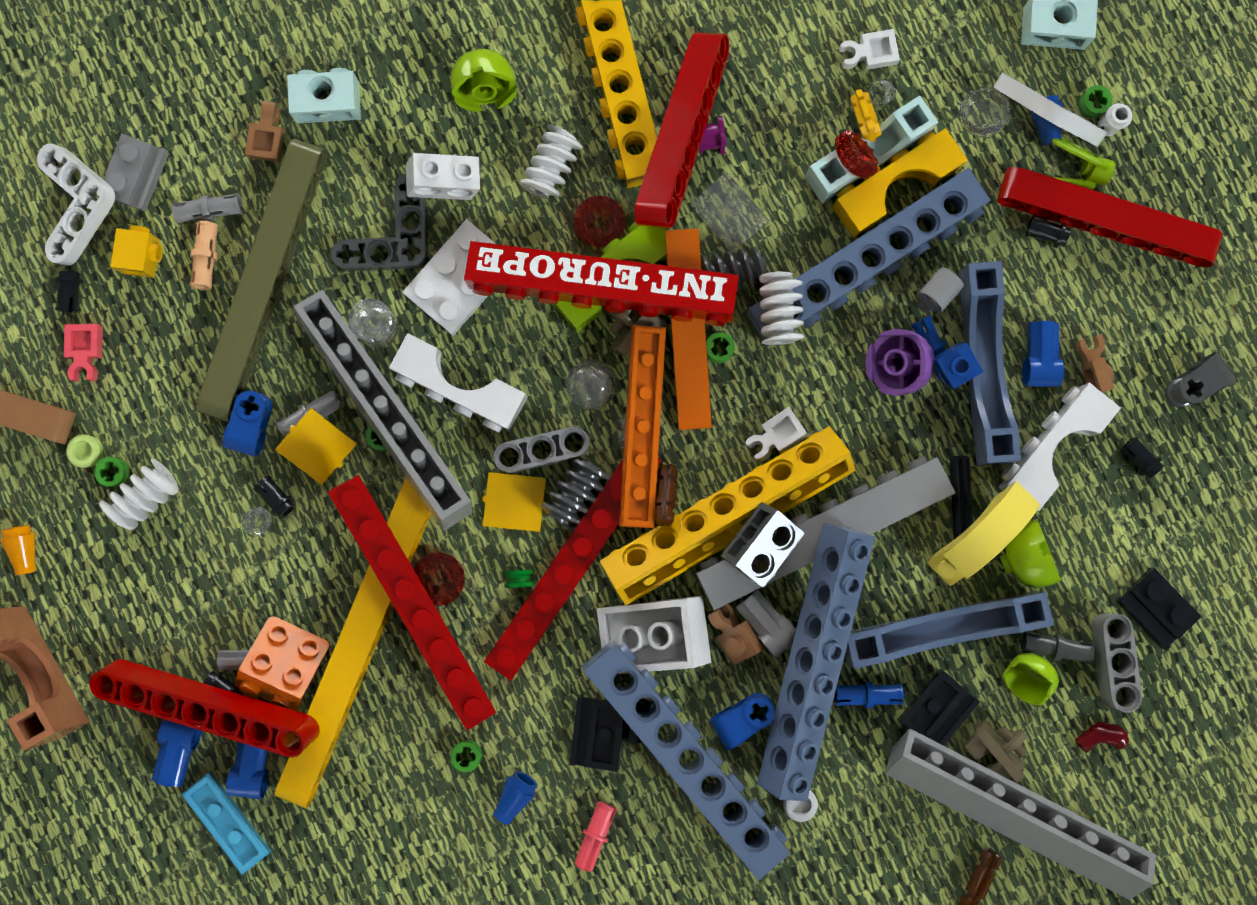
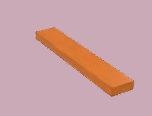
M699 228L666 230L667 266L701 270ZM671 318L679 430L712 428L705 319L692 318L689 322H682Z
M631 326L619 526L654 528L666 327Z

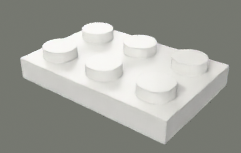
M467 219L402 292L452 336L488 297L473 293L472 289H469L464 281L470 241L496 244Z

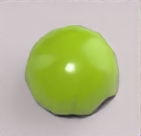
M1035 653L1017 655L1003 672V679L1007 688L1020 700L1037 706L1043 705L1053 695L1059 683L1058 674L1053 665L1046 658Z

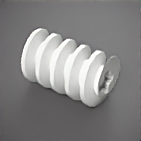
M552 124L547 126L550 132H545L542 136L545 144H538L536 148L540 156H533L530 161L534 167H528L525 171L528 179H521L519 183L525 190L543 199H548L549 195L559 197L560 192L554 185H565L566 183L559 174L560 172L571 173L572 170L565 162H576L577 157L571 153V150L581 151L583 148L572 134Z
M777 271L759 276V281L766 284L759 290L760 295L766 297V299L760 302V308L767 311L761 315L760 320L763 323L769 324L761 329V334L769 337L762 341L761 344H791L804 338V334L794 332V328L804 325V321L794 319V315L803 312V308L793 305L794 301L803 298V294L793 292V288L801 286L802 281L793 279V273Z
M153 458L151 459L154 466L153 470L146 466L140 468L144 475L143 479L134 474L130 476L134 484L133 487L125 483L119 485L124 494L123 496L115 492L109 494L113 501L112 505L104 500L99 502L103 512L114 523L125 529L134 530L138 526V521H144L148 518V512L153 513L158 509V503L164 504L168 501V494L175 495L179 492L177 482L170 471Z

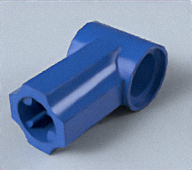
M1054 321L1030 322L1028 324L1027 357L1022 367L1024 386L1060 387L1064 377L1063 360L1059 358V323Z
M163 719L157 740L158 744L161 745L151 780L158 785L167 787L182 786L191 753L198 746L202 731Z
M238 742L235 764L231 767L227 777V795L260 800L264 798L269 780V770L266 769L268 751Z

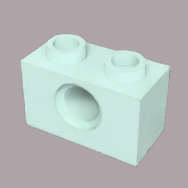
M1029 0L1023 7L1021 44L1085 50L1096 38L1098 0ZM1054 16H1059L1064 24L1057 22Z
M333 68L330 72L317 73L313 70H301L297 74L287 75L289 114L296 123L361 120L359 81L353 71L345 68ZM331 90V94L327 98L318 99L322 91Z

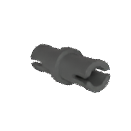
M1030 632L1023 633L1021 644L1023 653L1051 656V659L1055 661H1061L1063 658L1086 662L1087 664L1092 663L1095 654V646H1093L1094 643L1069 640L1065 639L1064 635L1059 634L1051 637Z

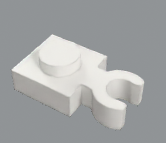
M894 29L862 34L860 38L861 44L848 40L841 43L839 47V52L849 51L853 54V58L843 61L842 68L844 69L854 68L858 62L864 61L865 69L869 70L897 65L900 60Z
M788 407L762 424L766 431L765 434L753 435L745 443L750 449L758 444L763 445L761 452L754 456L758 462H763L769 458L772 449L775 447L782 453L809 435L793 411Z

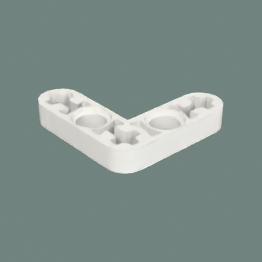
M1003 72L993 86L1049 122L1097 147L1108 133Z
M46 144L39 150L37 155L39 168L74 199L45 244V254L49 261L70 266L79 259L113 206L115 193L106 181L69 150L55 144ZM55 158L64 165L62 167L55 166L56 162L53 159ZM76 170H79L81 174L80 181L77 185L73 186L71 177ZM80 215H83L85 220L84 226L80 231H77L75 222Z

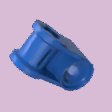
M245 391L237 396L230 421L223 436L222 444L225 449L254 457L259 456L264 445L266 429L272 412V403L268 396L255 391ZM252 402L258 404V411H253L249 409V403Z
M753 693L735 705L729 706L709 719V723L725 749L731 750L768 726L774 719L775 710L772 700L767 695ZM758 703L760 707L766 705L764 708L765 715L762 717L757 713L752 715L753 704Z

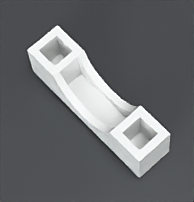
M409 333L405 336L389 366V369L397 374L394 378L396 381L410 388L416 383L426 389L424 392L425 396L439 403H442L444 398L455 404L453 410L468 418H471L473 413L484 419L482 425L497 433H500L502 428L510 432L528 398L526 393L497 378L485 387L476 390H462L450 385L442 373L441 352L436 347Z
M1091 383L1079 386L1078 388L1073 386L1062 398V402L1065 403L1058 413L1053 411L1042 423L1041 426L1044 428V431L1038 438L1032 437L1022 448L1021 452L1024 453V456L1021 458V461L1017 464L1015 462L1011 463L1002 473L1001 477L1004 481L999 486L1002 491L1017 481L1040 504L1037 510L1040 511L1060 486L1052 467L1053 453L1058 443L1070 433L1089 437L1101 434L1121 409V407Z

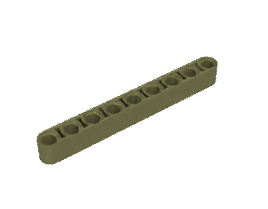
M292 139L287 147L198 396L196 408L199 413L229 422L237 396L246 390L327 161V150L325 148L297 139Z

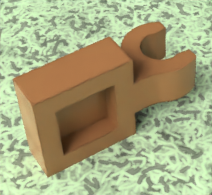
M262 101L259 124L249 123L245 155L248 158L274 162L281 161L285 130L282 127H277L281 108H277L276 103Z
M1100 334L1092 338L1094 342L1093 350L1086 346L1085 339L1076 342V350L1083 361L1081 368L1086 384L1091 383L1103 393L1114 389V373L1111 366L1106 363L1105 357H1100L1105 349V340Z
M729 604L716 609V611L708 615L711 624L722 631L716 637L733 665L758 654L764 649L747 619L739 623Z

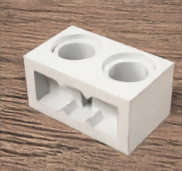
M413 153L406 164L407 197L472 200L480 190L479 157Z

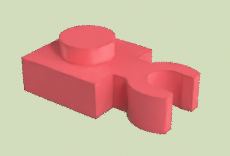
M64 324V357L73 359V363L68 368L69 380L79 382V373L82 369L87 371V380H97L98 371L93 365V359H102L103 326L99 324Z

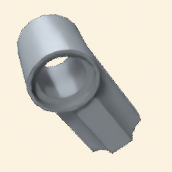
M941 267L916 293L917 307L924 313L943 312L964 287L962 280L951 270Z
M758 589L746 596L735 607L744 620L747 619L750 626L758 634L757 638L775 659L792 646L796 629L782 614L779 615Z

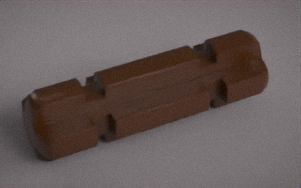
M672 464L661 465L658 469V478L660 480L657 482L655 503L658 507L655 508L654 519L659 526H670L674 522V512L672 510L675 508L677 486L674 483L677 482L678 472Z
M986 848L983 850L979 858L981 864L980 866L976 865L965 889L968 893L967 895L963 894L959 905H982L979 902L981 899L984 900L995 877L993 871L994 869L998 870L1002 861V857L998 853Z

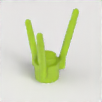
M1062 136V140L1058 138L1052 140L1054 145L1084 160L1080 169V174L1084 176V179L1053 178L1091 190L1095 188L1096 184L1102 186L1108 184L1115 170V161L1094 154Z

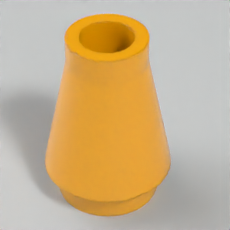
M30 524L1 530L3 538L0 539V542L14 568L15 575L37 571L35 565V532L31 531Z

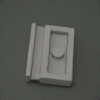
M121 134L103 178L113 188L115 201L146 212L169 152L166 149L158 148L147 142Z

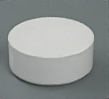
M810 790L807 801L783 800V808L792 820L805 822L815 815L818 802L816 796Z

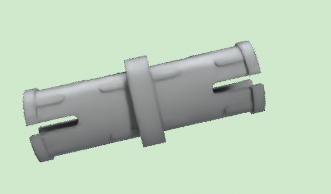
M239 193L218 197L202 195L200 199L172 203V214L177 224L202 219L214 221L215 217L243 214L242 199Z

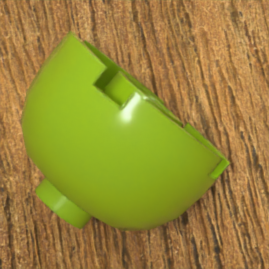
M475 49L459 57L451 71L452 95H454L455 103L465 110L474 112L483 111L480 106L482 104L498 102L497 109H500L511 103L516 96V81L513 68L507 59L500 53L488 49Z
M1038 519L1029 521L1022 531L1005 547L1006 554L1000 555L1006 574L1014 573L1017 580L1027 587L1041 588L1060 582L1059 573Z

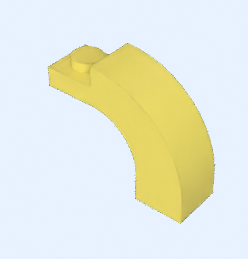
M1015 481L992 499L984 512L970 527L952 542L933 554L927 564L949 586H952L964 577L968 579L996 557L1022 531L1034 516L1040 504Z

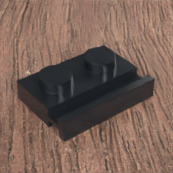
M1149 568L1122 597L1116 600L1154 641L1165 650H1168L1176 639H1179L1202 617L1155 568Z
M939 669L897 721L908 730L912 729L944 746L980 701L969 694L966 689L946 672Z
M584 696L577 698L569 765L619 771L625 720L608 700Z

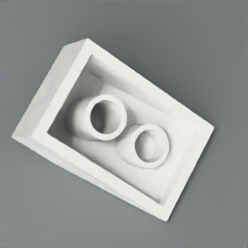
M703 596L597 608L601 649L613 639L619 646L625 643L637 657L633 663L640 672L645 668L648 671L696 668L711 663ZM621 671V672H619V673H617V674H623V673H629V672H627V671Z

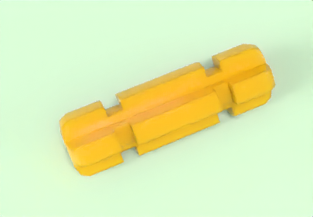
M858 89L856 94L850 97L862 138L869 140V142H875L876 138L881 136L882 131L869 93Z

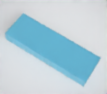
M211 771L181 794L242 875L271 852V849L230 795L226 794V790Z

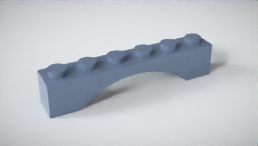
M1002 261L968 263L958 272V276L964 284L960 291L964 339L984 371L969 380L977 466L1010 464L1021 461L1018 425L1009 400L1003 362L1002 321L1005 290Z
M1030 591L851 630L845 652L846 664L856 669L888 662L942 646L1054 626L1047 594L1042 591Z

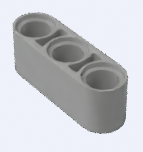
M569 427L505 442L496 448L494 462L503 472L518 473L578 459L588 452L590 447L589 438L581 428ZM573 434L580 435L584 439L583 447L577 452L569 451L565 446L566 439ZM539 442H547L551 446V453L545 459H537L533 454V449ZM509 449L516 450L519 455L518 462L512 467L504 466L501 461L502 454Z
M1101 613L1092 622V637L1095 646L1100 697L1105 706L1117 711L1130 713L1138 709L1142 702L1133 625L1129 618L1122 614ZM1111 620H1114L1117 631L1110 637L1107 632V626ZM1118 654L1121 658V664L1118 669L1114 670L1111 661L1113 656ZM1120 688H1123L1125 698L1118 704L1116 693Z

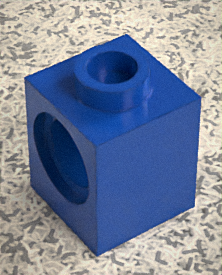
M958 342L934 357V368L946 388L955 389L984 372L966 342Z

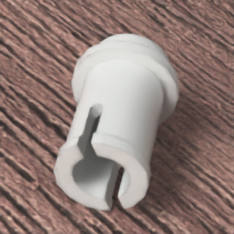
M1113 104L1107 109L1105 116L1099 120L1098 127L1102 128L1104 126L1103 130L1108 132L1106 136L1114 135L1118 130L1126 128L1131 123V109L1124 104Z

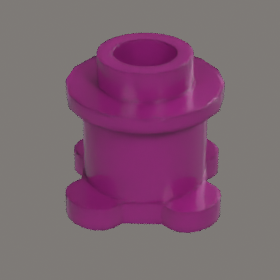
M717 116V122L707 123L698 150L699 154H703L705 150L719 149V154H725L726 136L723 116Z

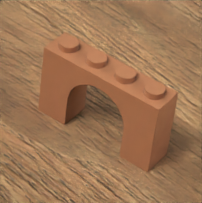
M26 607L0 608V659L6 662L17 674L29 700L28 708L7 720L23 751L60 740L89 723L90 721Z

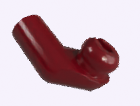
M1097 722L1076 738L1075 742L1087 753L1100 742L1113 745L1115 749H1123L1128 745L1129 738L1127 731L1120 725Z

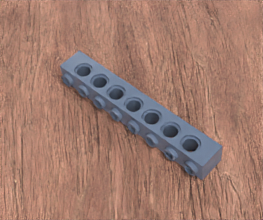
M970 168L962 171L797 277V280L802 281V285L793 288V292L803 294V298L794 301L793 305L802 307L803 312L795 314V319L804 321L803 326L807 329L822 319L819 313L828 307L835 311L849 301L847 295L856 289L860 294L877 283L874 278L884 272L889 276L904 266L901 260L909 255H912L915 259L931 248L928 243L938 237L942 242L958 231L956 225L966 220L970 224L985 213L982 208L991 199ZM944 203H952L956 207L957 214H949L944 208ZM917 220H925L930 226V232L921 231L917 226ZM889 237L899 238L903 243V249L893 248L890 245ZM862 255H872L876 260V267L866 266L862 261ZM837 271L845 272L849 277V284H839L835 280L834 273ZM807 290H819L823 297L822 301L815 303L809 300ZM760 302L748 309L746 315L764 341L769 337L763 336L761 329L769 324L763 323L760 320L761 315L767 311L760 308Z
M823 523L757 780L759 786L779 800L807 801L870 560L875 536L849 527Z
M614 639L611 640L582 665L584 673L759 881L790 854L783 844L788 840L775 823L769 827L762 818L766 815V812L754 798L748 801L741 791L745 787L734 773L731 772L729 775H726L719 767L723 761L710 746L705 750L699 743L698 739L702 735L690 721L684 724L676 714L680 709L667 694L662 698L654 689L659 684L645 668L640 672L634 665L633 661L637 657L625 643L619 646ZM621 671H627L632 674L631 682L623 687L617 686L614 683L615 675ZM648 697L654 701L649 711L639 712L636 710V704L641 698ZM664 724L675 726L674 733L668 738L658 736V730ZM684 751H696V757L691 763L685 764L679 761ZM715 776L718 778L713 788L704 789L701 787L702 781L706 777ZM728 803H739L735 813L730 815L723 813V809ZM749 829H760V833L755 839H745V834Z

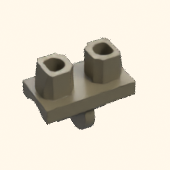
M625 309L624 313L609 312V315L615 320L609 331L617 335L609 349L615 354L629 357L632 325L665 327L667 322L660 314H658V317H645L639 315L638 311Z
M984 718L976 724V732L966 741V749L976 760L991 752L996 760L987 765L986 768L1007 779L1013 778L1018 783L1025 778L1022 772L1024 765L1012 751L1019 758L1024 757L1028 753L1022 746L1027 735L1021 729L1011 733L1006 725L998 730V733L1004 739L1002 740Z

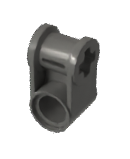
M1214 352L1199 360L1189 370L1172 380L1165 390L1166 398L1171 405L1183 408L1191 404L1203 402L1211 395L1236 381V378L1219 353Z

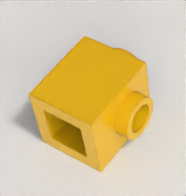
M130 225L129 230L116 228L110 267L121 274L155 278L156 265L161 261L163 255L160 239L152 235L150 229L146 227Z

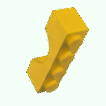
M946 128L936 135L933 131H930L916 142L918 144L916 148L910 152L906 148L901 150L890 159L892 164L884 169H881L880 166L875 167L863 177L865 180L857 187L850 184L837 193L838 199L832 208L854 239L880 223L887 214L885 194L888 186L900 179L916 178L934 187L960 170L968 161Z

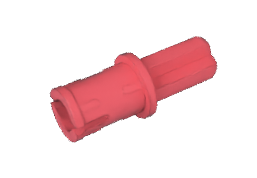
M597 801L588 828L583 830L585 837L575 860L576 867L587 872H591L594 869L603 843L608 842L609 839L606 836L617 812V808L601 801Z

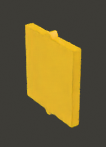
M310 407L296 425L290 426V432L275 450L319 484L323 485L337 467L341 468L343 466L342 461L357 445V442Z
M489 472L486 496L482 498L483 502H485L483 526L540 532L543 512L541 504L545 503L546 478Z

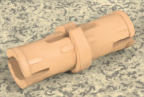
M196 222V239L194 249L190 253V258L193 259L190 287L194 289H212L214 262H217L218 254L215 252L218 225L213 222Z

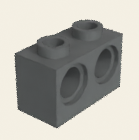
M761 502L722 553L721 557L747 578L764 588L768 581L775 577L778 568L786 557L796 549L804 532L777 509ZM778 528L776 535L772 538L774 531ZM757 556L756 561L752 564L753 559Z

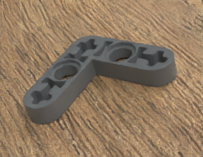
M406 173L397 178L394 186L396 237L344 239L338 241L331 250L332 261L338 268L343 271L352 272L415 269L424 265L428 256L426 198L412 197L415 205H408L407 194L402 190V188H406ZM409 213H416L420 217V223L415 229L403 227V218ZM403 235L414 237V246L417 251H421L420 254L415 255L412 261H410L407 255H404V252L410 249V241L408 238L402 239ZM378 246H384L388 249V257L381 263L374 262L371 259V252ZM361 247H364L363 254L366 263H362L360 256L350 257L349 263H345L339 257V254H344L345 248H349L354 254H362Z

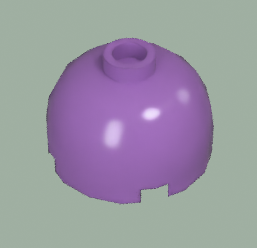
M892 329L879 335L881 337L876 340L875 344H871L867 350L865 366L870 381L874 382L882 393L893 396L912 394L926 386L933 375L935 366L934 352L928 341L918 333L909 330Z

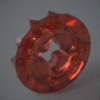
M846 130L836 137L835 147L838 158L849 172L860 178L869 179L878 171L877 164L879 162L873 155L874 149L870 148L867 141L861 139L858 133Z
M593 196L586 199L579 205L574 215V228L577 236L586 245L595 246L599 249L607 246L612 240L622 237L626 225V218L622 207L615 200L606 196ZM593 211L601 219L609 218L605 222L607 233H604L603 230L601 231L599 227L590 228L594 224Z
M431 553L420 559L414 567L415 573L435 606L447 605L460 596L465 585L464 569L456 558L446 553ZM443 565V576L452 580V583L441 584L436 594L435 582L425 578V575L437 574L438 569Z

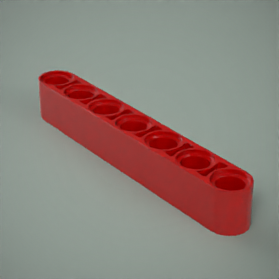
M693 33L690 38L635 203L634 217L636 224L639 226L672 228L676 222L728 60L730 47L729 38L725 33Z
M1009 167L1006 169L997 202L1002 206L1060 224L1064 222L1066 226L1198 267L1214 266L1223 236L1222 231L1019 167Z
M124 659L114 660L95 672L89 680V688L92 694L100 700L286 757L294 758L299 756L318 738L320 733L317 721L308 714Z

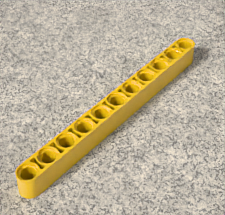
M405 478L387 524L411 564L431 513L408 479ZM370 564L307 713L319 725L320 733L318 738L299 756L288 758L275 790L276 797L305 809L309 807L314 798L393 608L390 598Z

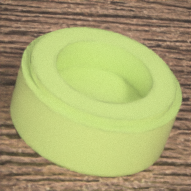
M77 435L69 441L66 455L74 466L90 468L97 465L101 460L103 446L93 436Z

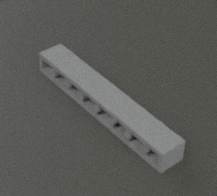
M321 290L293 306L300 325L442 530H447L472 514L471 500L325 292Z
M925 455L907 463L909 470L899 475L896 470L890 471L878 477L877 479L880 484L868 489L866 484L849 491L850 498L841 503H838L835 498L818 506L820 513L810 518L807 513H803L791 519L790 521L801 529L804 535L799 540L796 549L780 565L775 577L768 581L767 584L814 562L823 523L849 527L871 535L955 494L938 457L927 460ZM778 529L774 531L772 538L776 535ZM717 556L700 563L701 570L695 573L713 610L761 588V586L747 578L725 559L719 561ZM757 556L753 559L752 564L756 561Z
M909 729L892 746L885 771L886 775L1129 900L1153 885L1156 855L912 729Z

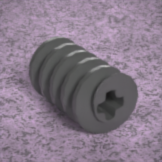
M751 247L749 256H747L743 249H738L736 259L730 251H725L723 261H721L717 253H713L710 263H708L704 255H700L701 270L739 275L738 292L742 291L743 281H747L750 289L753 290L756 279H759L760 275L767 273L765 256L763 252L760 254L756 247Z
M573 459L571 462L577 471L565 470L564 474L569 482L557 481L556 483L561 494L555 492L548 494L554 504H541L546 514L572 532L573 530L568 523L580 524L581 522L576 512L587 513L589 511L583 501H596L591 490L603 491L604 488L599 482V478L607 480L612 478L586 459L584 461Z

